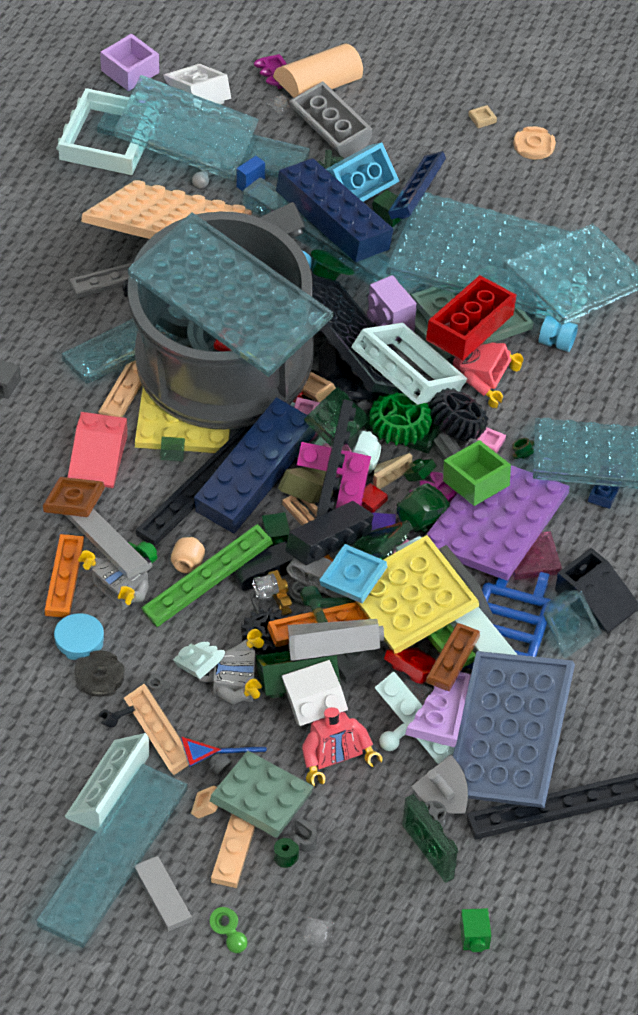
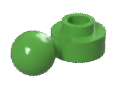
M227 907L215 909L210 916L211 928L216 933L226 934V945L231 952H243L247 947L248 941L243 933L235 930L238 925L237 914ZM224 916L229 918V923L226 926H223L221 923Z

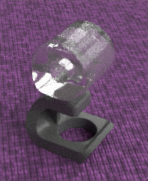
M270 573L264 577L253 578L254 590L251 592L250 597L257 614H259V604L264 601H268L273 605V612L279 611L273 596L279 593L275 575Z

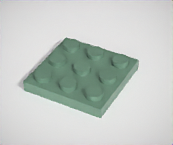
M247 751L211 794L210 802L277 838L311 795L314 786Z

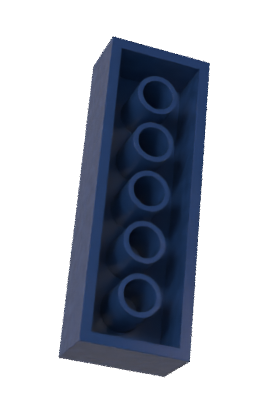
M312 158L279 170L276 192L289 203L294 202L298 211L354 262L390 249L393 228L315 159Z
M276 397L194 497L196 512L235 534L297 458L301 442L309 443L314 437L315 419Z

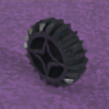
M455 388L442 389L441 392L436 393L428 405L429 409H431L430 416L434 420V425H438L440 430L446 432L447 435L453 436L454 439L459 438L462 442L468 441L471 438L477 440L484 433L488 425L487 421L489 418L486 416L487 412L482 409V405L478 404L476 399H472L461 390L457 391Z

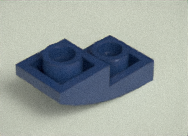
M603 465L597 476L596 484L589 495L588 502L610 509L626 472L620 471L616 467Z

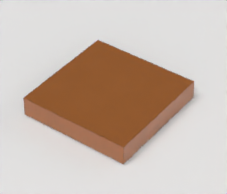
M60 477L43 504V510L46 513L89 517L105 489L104 482Z

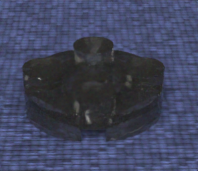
M98 650L90 652V656L84 659L81 657L77 661L74 669L78 690L91 696H113L124 682L123 664L117 660L115 654L108 651ZM101 670L103 671L104 675L98 677L94 674H97L98 671Z

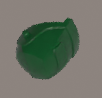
M426 483L411 491L401 502L396 504V514L399 516L402 525L407 529L427 533L439 517L450 507V503L441 491Z

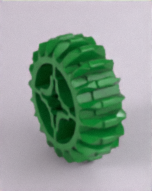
M397 392L392 395L387 394L385 397L379 396L378 400L374 401L370 411V425L373 433L378 435L379 440L386 439L387 444L394 442L397 446L399 443H403L406 447L408 442L415 445L417 440L422 441L424 435H427L432 424L431 409H429L428 402L416 404L404 393Z

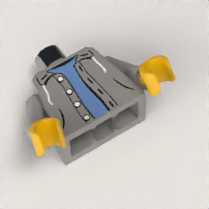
M87 550L81 553L78 561L84 562L83 568L85 570L92 568L93 584L119 608L124 610L131 603L144 601L149 588L148 570L127 579L108 558L95 557L92 552ZM143 556V558L148 562V570H150L153 567V565L148 557Z
M252 629L248 633L247 639L225 651L222 660L199 679V682H214L213 695L232 705L242 701L253 702V698H259L260 692L257 689H261L262 685L257 679H254L255 650H253V646L261 648L264 645V641L260 638L263 634L258 629Z

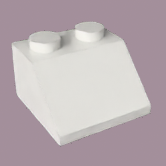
M330 660L282 675L296 723L299 726L324 718V711L327 708L335 707L339 710V713L348 710L340 683Z

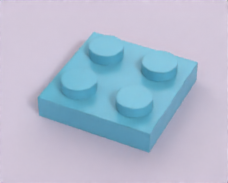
M344 544L319 581L321 586L363 604L388 566L386 561Z

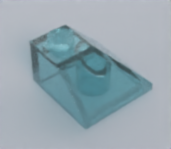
M564 591L547 603L543 616L564 658H567L601 634V630L582 591Z

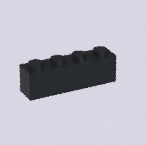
M351 501L289 531L285 551L307 566L336 552L344 544L350 545L354 541L366 537L372 530L374 514L356 502Z

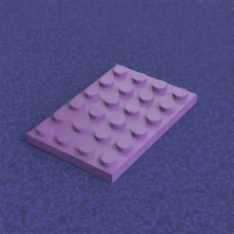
M511 465L510 486L475 506L457 493L451 501L450 507L439 517L427 535L438 549L447 545L463 565L508 580L568 495L569 486Z

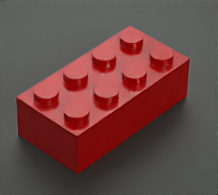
M479 275L428 320L426 341L463 361L514 315L517 295Z

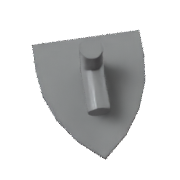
M450 754L411 787L424 802L438 801L445 806L446 813L465 814L468 802V785L460 765Z

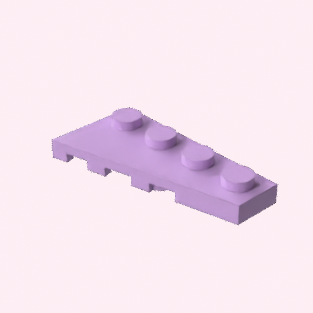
M460 672L450 691L434 686L431 695H428L423 707L418 710L413 722H410L405 735L455 747L471 674Z

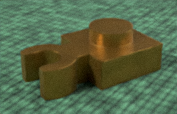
M278 570L269 572L268 586L273 588L272 594L279 610L282 611V616L292 613L289 607L292 606V602L286 594L289 592L287 581L285 578L281 579Z

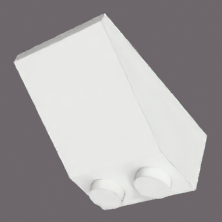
M196 64L163 75L166 82L185 106L194 109V111L205 110L206 106L221 105L225 100L231 99L227 74L202 64Z

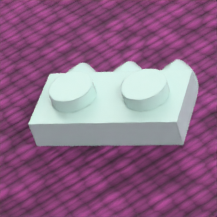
M200 642L182 648L173 661L179 668L201 679L222 660L225 651L217 650L216 646H209V642Z

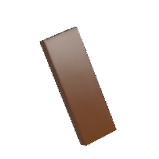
M457 623L429 672L426 683L450 691L480 637V631Z

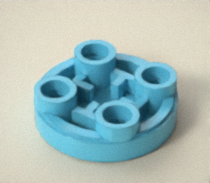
M77 613L68 615L60 620L55 627V644L68 659L76 660L81 657L90 656L103 647V626L95 617L88 614Z

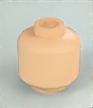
M181 538L174 546L171 562L179 572L190 573L201 565L205 556V548L196 538Z

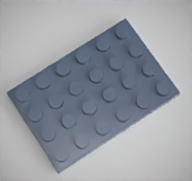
M483 651L476 652L458 738L453 752L454 759L458 762L466 777L468 799L545 808L575 667L572 660Z

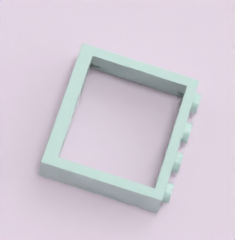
M86 88L82 97L78 98L76 109L71 112L69 123L64 126L62 137L58 138L56 150L59 151V160L133 175L158 121V103ZM90 109L141 120L125 155L74 144Z
M404 323L362 329L351 347L416 404L431 402L436 393L441 392L442 389L455 388L457 391H460L467 380V377ZM398 336L402 339L401 343L396 341ZM387 344L395 345L434 380H426L389 348ZM418 389L420 390L419 396L415 394Z

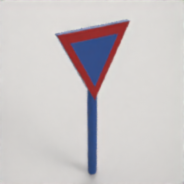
M184 737L180 738L189 767L218 753L265 752L267 750L266 747L219 749Z

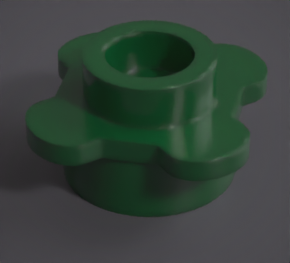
M528 438L516 440L512 444L514 451L512 457L514 459H524L535 452L533 448L535 445L534 441Z

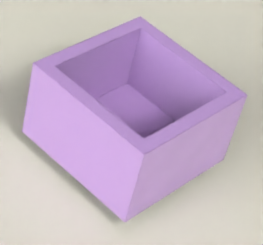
M133 34L128 35L100 52L101 71L127 91L159 73V54Z
M392 275L370 284L368 295L369 307L367 311L369 319L377 326L404 323L414 332L417 303Z

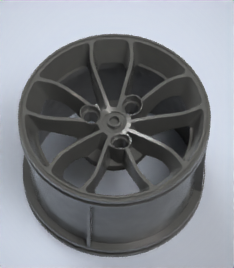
M219 211L196 214L180 219L157 232L141 248L135 257L129 273L128 299L132 318L138 328L135 342L137 372L142 386L153 402L166 413L180 421L210 429H236L254 425L276 397L290 405L306 385L313 365V336L307 321L312 303V277L308 261L293 238L276 225L256 216ZM211 289H233L227 302H215L208 305L195 294ZM248 291L265 296L262 304L253 311H249L238 304L241 297ZM182 301L195 310L196 313L190 320H181L171 315L168 308L174 303ZM278 305L283 308L289 317L287 323L279 331L259 328L272 316ZM158 324L168 333L184 338V340L176 343L160 333L155 327ZM225 327L246 336V342L243 347L234 351H218L214 349V342Z

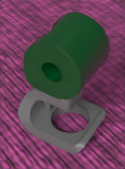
M303 818L295 820V831L307 840H303L295 834L292 839L282 838L276 841L274 845V861L282 868L291 867L299 860V850L308 852L316 849L317 830Z

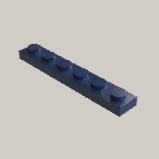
M443 151L423 157L388 211L391 219H405L412 215L413 210L446 160Z

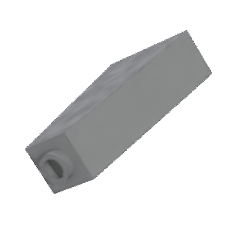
M377 619L288 625L291 661L380 649V641H384V628L379 626Z

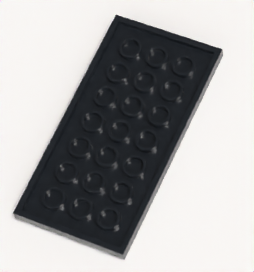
M311 274L312 303L308 317L312 318L316 323L315 327L326 335L328 343L339 351L340 358L352 367L351 371L360 377L364 382L363 386L368 391L381 392L385 395H392L397 392L403 393L351 348L362 329L376 327L339 281ZM387 344L389 348L398 354L391 344ZM419 389L415 393L417 396L420 395Z

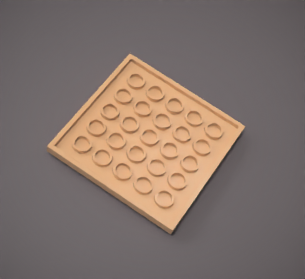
M135 180L82 213V222L150 239L164 227L192 215L219 211L252 215V211L245 209L242 205L231 206L225 204L222 200L210 201L201 195L190 196L181 190L169 191L160 185L149 186L145 185L143 181Z

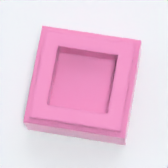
M486 427L484 433L477 440L482 441L497 453L504 443L506 435Z

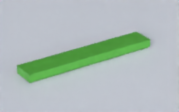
M258 524L143 606L142 611L156 627H159L273 544L272 539Z

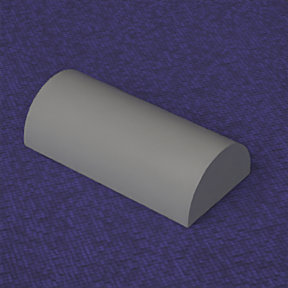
M321 82L289 101L291 108L341 157L347 158L369 144L372 137V128L326 83Z

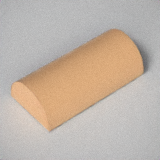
M342 44L278 67L273 77L295 98L321 82L334 89L361 79L363 65L355 48L349 44Z

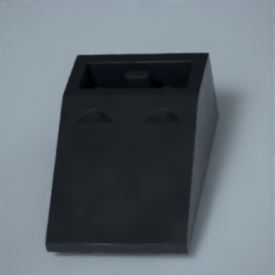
M592 548L557 574L555 591L607 634L638 611V601L611 564Z

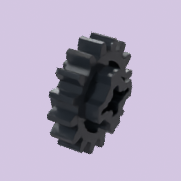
M260 608L259 614L253 611L250 612V618L245 617L244 625H241L242 642L247 639V635L252 629H258L263 634L260 638L264 641V645L261 648L253 646L255 655L259 651L262 654L275 653L278 650L280 652L285 651V646L289 647V644L275 647L267 626L270 621L289 616L282 617L281 610L273 613L272 608H269L268 612H264Z

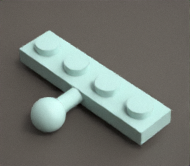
M392 672L375 687L377 692L403 722L393 732L386 731L380 736V746L386 751H393L398 747L399 739L405 735L410 722H413L416 713L423 707L395 672ZM417 738L437 764L441 763L450 754L453 755L455 747Z

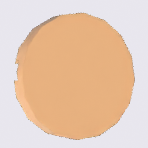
M533 126L523 128L521 132L518 131L514 137L513 144L518 154L534 160L550 156L555 149L556 142L555 137L550 135L548 130Z

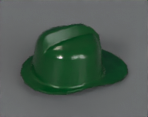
M318 249L311 251V256L313 257L311 271L314 275L336 280L340 274H355L353 269L343 264L332 254Z

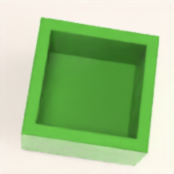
M479 440L444 460L443 481L475 506L510 486L511 464Z

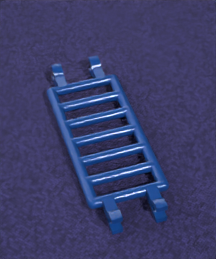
M540 572L534 594L506 588L509 579L504 580L499 577L496 585L491 583L483 585L482 592L487 603L492 593L542 607L540 616L488 603L492 614L536 625L534 634H529L493 624L503 637L530 644L527 653L514 650L517 655L537 656L553 607V601L544 598L550 574ZM474 662L463 667L461 672L464 671V668L473 669Z

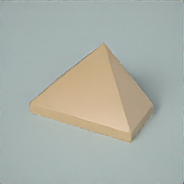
M408 453L377 464L374 470L373 485L381 489L403 476L410 468L412 455Z

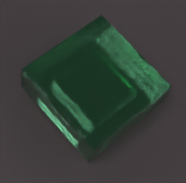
M162 437L160 460L184 462L185 438Z

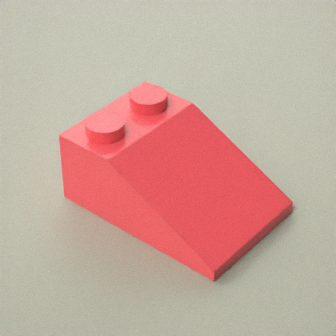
M81 412L75 433L68 478L102 481L105 487L114 488L128 436L127 418Z

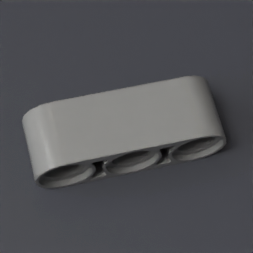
M323 557L306 566L296 558H293L287 566L288 574L295 580L337 600L346 601L348 597L329 590L320 584L319 580L333 561Z

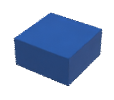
M257 156L237 168L236 187L245 194L265 181V162Z

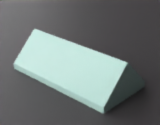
M146 733L113 741L66 813L65 817L96 832L100 833L149 757V738Z

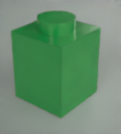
M488 908L462 909L460 929L463 950L482 952L485 949H490L491 928Z

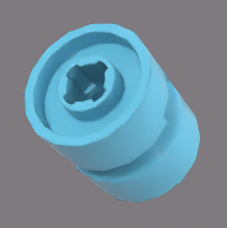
M547 315L540 331L539 343L550 347L555 344L557 349L570 352L577 335L578 325L568 321L561 323L560 319Z

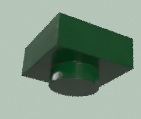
M417 459L410 464V468L404 473V476L409 482L424 480L437 466L433 459Z

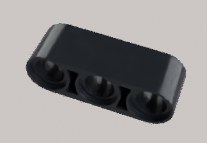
M282 542L263 550L231 574L242 591H247L267 583L269 572L278 570L281 577L288 574L286 568L294 557L285 551L287 542Z

